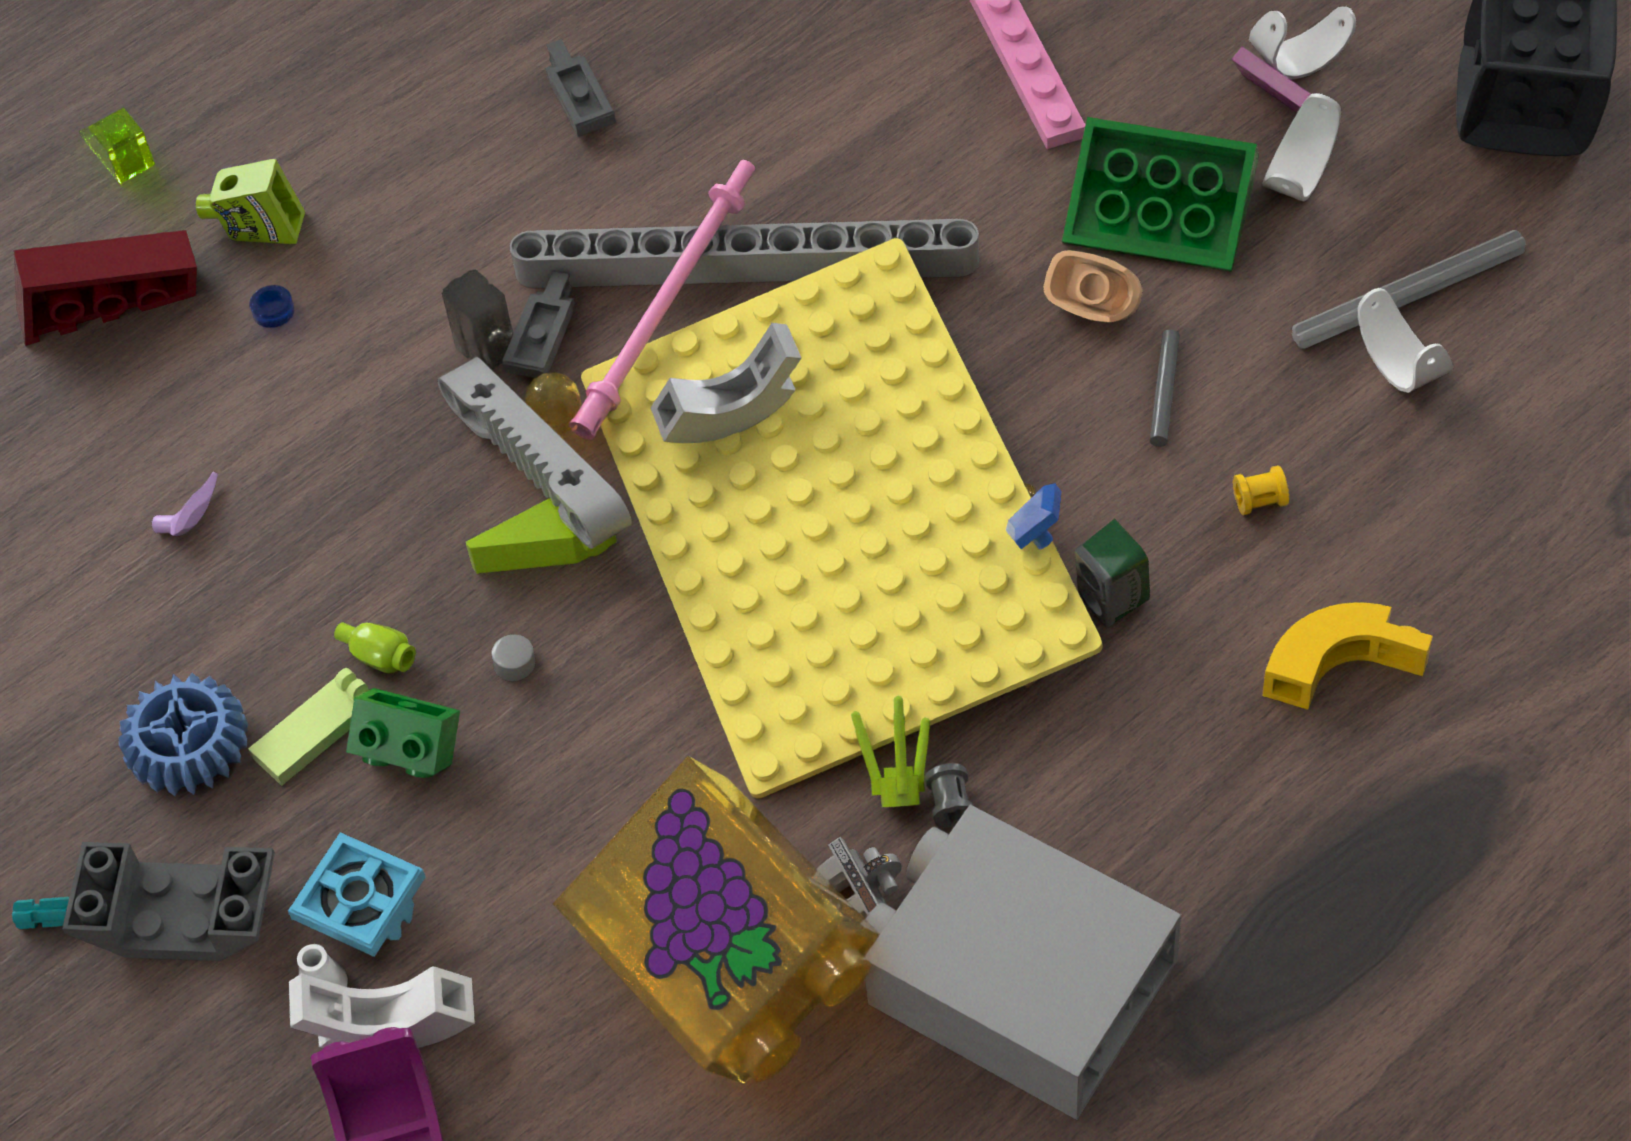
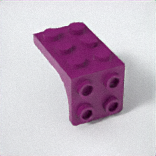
M384 1028L375 1032L372 1037L351 1043L345 1041L331 1043L325 1046L322 1051L311 1055L312 1068L323 1092L336 1141H444L428 1071L410 1028Z

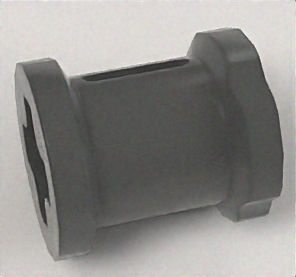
M942 764L932 768L925 775L926 786L932 790L935 804L932 816L935 824L940 827H955L970 804L973 806V803L968 801L965 786L968 781V771L960 764Z

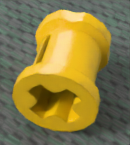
M1279 465L1272 466L1270 472L1254 476L1234 475L1233 491L1238 509L1242 515L1250 514L1253 508L1275 503L1280 507L1289 504V490L1286 477Z

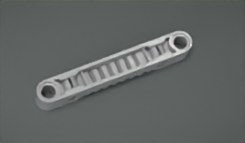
M475 357L438 378L441 393L453 412L476 435L481 438L491 439L493 445L499 446L502 454L507 453L511 463H516L519 471L524 470L528 480L533 479L537 489L542 488L544 496L546 498L550 497L555 507L559 506L558 513L562 522L588 548L596 547L631 526V516L619 494L481 359Z

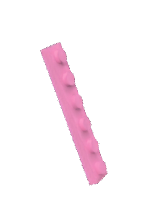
M969 0L1046 149L1083 139L1085 123L1020 1Z

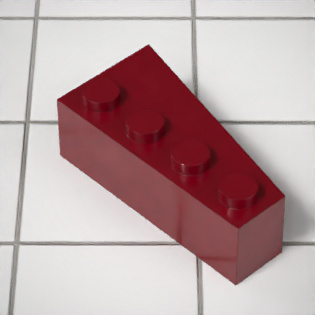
M186 230L13 250L16 310L25 346L40 342L39 335L59 330L62 336L78 331L76 324L100 317L103 323L120 319L119 316L127 309L138 307L143 312L196 296L197 266Z

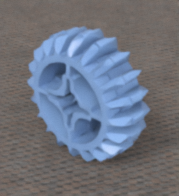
M193 673L190 674L185 682H181L180 678L173 674L171 684L163 686L155 681V691L151 694L139 691L138 700L140 704L127 705L126 713L129 718L120 721L122 735L118 737L119 747L124 754L123 760L138 781L142 784L149 783L150 787L157 793L166 787L169 793L176 796L179 790L185 786L187 791L194 795L197 784L203 782L213 789V777L217 774L229 777V767L227 764L240 763L241 754L239 750L247 747L245 732L248 731V722L245 715L242 714L244 710L240 701L232 695L231 690L225 684L218 686L216 681L210 676L200 682L199 677Z

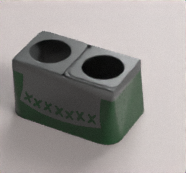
M1115 518L1075 549L1078 593L1083 603L1106 628L1150 599L1148 557L1143 548Z

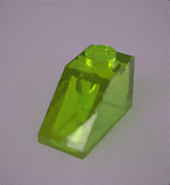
M124 107L79 130L82 139L119 184L155 165L143 130Z

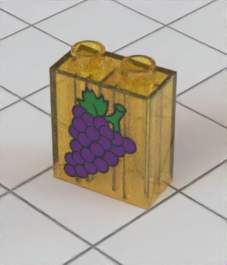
M690 756L683 760L553 903L703 1070L745 1084L750 1077L756 1082L766 1081L778 1074L790 1063L801 1045V1039L794 1030L820 1001L829 1007L837 1005L860 987L871 967L864 954L880 935L727 777Z

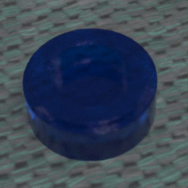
M269 285L260 288L252 295L249 302L255 322L266 328L284 325L292 318L295 311L290 292L279 285Z

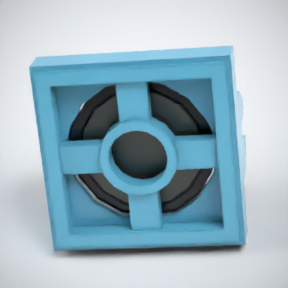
M340 832L289 908L288 913L292 920L375 957L386 939H400L402 936L400 927L402 921L406 923L411 922L414 908L412 898L426 876L422 868Z

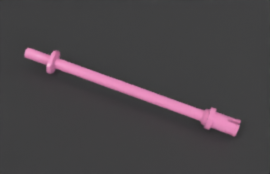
M741 160L726 185L715 184L710 189L708 194L714 203L603 381L592 382L585 392L587 398L574 419L569 423V427H572L571 430L581 438L593 440L609 411L617 409L621 402L618 393L620 385L728 212L738 214L744 208L745 202L740 193L755 171V167L751 162Z

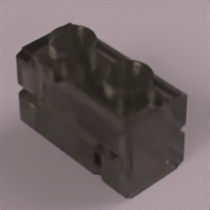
M476 269L469 270L461 277L453 279L443 289L441 294L455 348L467 359L478 357L493 370L503 363V358L513 337L505 295L493 284H489L488 280Z

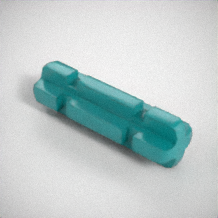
M69 897L42 898L38 904H35V899L14 902L12 919L16 928H36L38 923H42V927L63 926Z

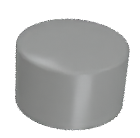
M507 635L500 638L494 644L491 654L494 670L499 677L507 681H518L524 679L533 671L535 667L534 650L527 638L521 635Z

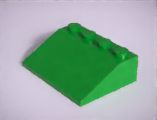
M1087 117L1062 243L1232 272L1259 159L1257 144Z

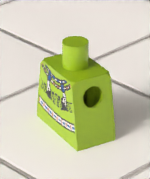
M276 159L221 169L216 175L211 194H200L196 199L198 217L200 219H218L228 237L234 241L281 244L297 243L305 210Z

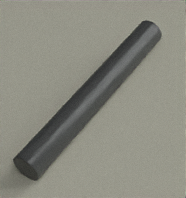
M1165 330L1162 333L1150 433V443L1158 447L1165 446L1168 443L1180 334L1175 330Z

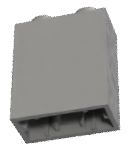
M970 804L950 834L932 827L919 841L911 856L906 872L907 880L915 883V885L899 908L895 910L884 903H880L869 913L862 924L854 943L853 955L864 962L868 1004L1077 1120L1177 963L1181 914Z

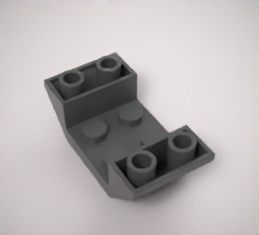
M82 842L62 930L67 935L125 958L222 961L259 940L275 852L273 848L225 847L221 865L139 862L130 843Z

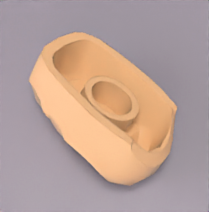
M1071 250L1057 253L1052 258L1043 286L1044 294L1053 304L1075 315L1101 322H1116L1127 319L1136 312L1142 297L1140 281L1128 268L1105 257Z

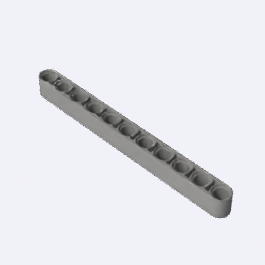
M964 219L720 225L684 284L795 281L894 238H899L904 242L921 278L966 276L973 273L979 265V232L972 222ZM699 226L525 231L516 235L511 240L510 252L516 279L525 287L546 288L553 271L569 274V282L572 287L664 284Z

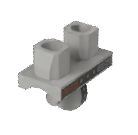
M839 837L828 844L833 856L821 864L814 872L826 892L832 897L851 885L855 894L835 908L843 925L854 934L860 930L869 913L878 904L884 903L887 905L878 887L881 886L886 895L897 891L898 886L894 878L901 872L902 865L897 855L884 854L880 856L875 847L869 848L864 852L863 855L868 862L865 865L859 853L855 849L849 850L845 841Z

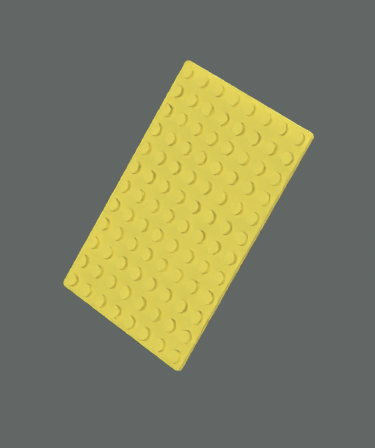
M891 239L647 343L620 385L618 393L621 402L616 410L609 411L601 424V428L752 797L757 799L763 798L863 755L851 718V714L854 711L860 713L872 750H875L895 741L893 701L896 696L903 698L905 736L920 730L923 718H928L931 726L1101 652L1103 648L1101 637L1053 541L1043 549H1038L1033 541L1023 549H1020L1006 531L1008 520L1031 497L901 239ZM771 323L787 324L800 353L801 360L790 374L795 392L778 410L758 424L722 439L702 443H672L663 441L651 411V406L669 378L706 380L722 376L740 366L750 356ZM617 357L583 371L581 379L586 390L590 383L603 381Z

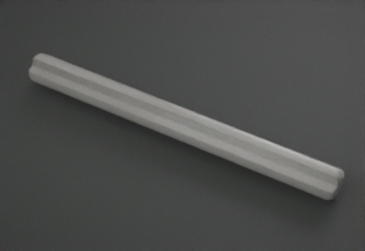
M1512 230L1380 288L1385 289L1390 294L1397 308L1523 254L1526 242L1519 231ZM1366 294L1295 324L1292 327L1293 340L1299 348L1305 349L1358 326V305Z

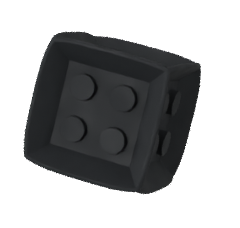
M1472 0L1465 24L1464 45L1458 67L1456 122L1460 140L1485 149L1542 156H1572L1585 152L1594 139L1610 95L1617 47V0Z

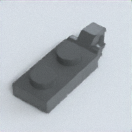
M562 39L546 44L550 55L549 61L552 65L545 68L547 78L577 137L615 124V113L585 57H580L579 55L571 58Z
M553 271L545 291H537L536 294H530L503 358L502 364L506 373L541 380L547 379L573 314L575 302L574 298H570L573 287L570 286L569 274Z

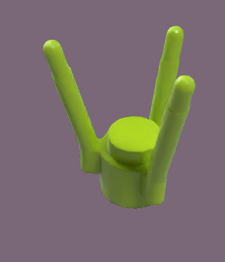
M901 696L894 698L896 767L884 768V778H882L859 712L854 711L851 714V718L871 779L872 796L881 795L882 807L920 805L919 792H925L924 771L930 720L928 718L921 720L913 772V766H907L903 698Z

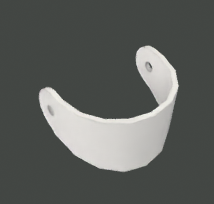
M1338 7L1311 29L1284 41L1287 34L1286 19L1279 11H1269L1252 28L1249 41L1271 67L1289 79H1298L1310 76L1325 68L1339 56L1355 32L1356 18L1350 8Z
M1315 93L1311 94L1304 101L1270 163L1262 186L1301 201L1309 199L1323 175L1337 138L1341 107L1335 100L1326 95Z
M1373 289L1361 299L1358 305V320L1367 351L1379 371L1399 391L1409 393L1453 370V364L1447 351L1440 344L1436 343L1425 347L1413 333L1390 294L1385 289Z

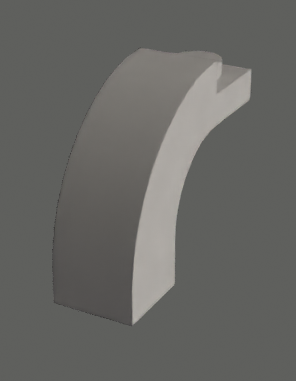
M771 323L750 356L740 366L722 376L706 380L669 378L651 406V411L663 441L672 443H702L722 439L758 424L778 410L795 392L790 374L801 360L800 353L787 324Z

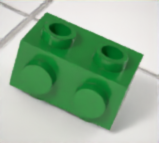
M372 688L354 698L346 752L362 756V761L369 765L388 766L393 764L406 768L405 772L411 776L420 778L433 777L452 764L460 710Z

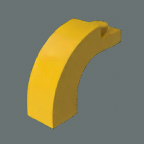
M1343 603L1317 610L1297 621L1276 644L1265 670L1262 696L1308 710L1321 678L1333 667L1356 660L1376 662L1423 676L1433 636L1421 633L1418 629L1411 626H1397L1389 623L1392 607L1381 604Z

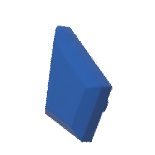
M1056 483L1043 486L1008 520L1006 531L1020 549H1023L1032 541L1038 549H1043L1053 541L1054 538L1047 529L1059 520L1062 491Z

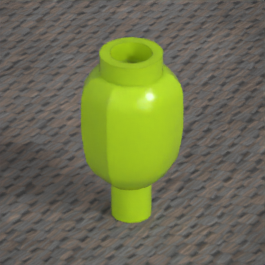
M341 622L335 629V639L348 644L349 651L357 660L381 672L395 673L398 670L406 672L415 660V647L409 645L406 635L388 626L375 623H361L357 627H353Z

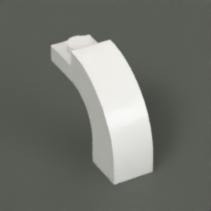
M434 966L405 983L380 989L349 988L302 973L289 981L290 1027L318 1035L319 1047L321 1048L334 1042L345 1041L351 1043L372 1037L375 1032L388 1027L410 1028L418 1048L450 1038L475 1024L472 978Z

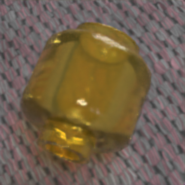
M555 372L542 374L533 379L527 387L524 396V402L558 435L572 429V427H569V423L574 419L582 406L580 390L575 382L566 375Z

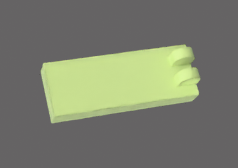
M349 668L342 669L333 680L248 748L252 758L283 786L350 730L354 698L369 691L368 686L361 679H357L356 675Z

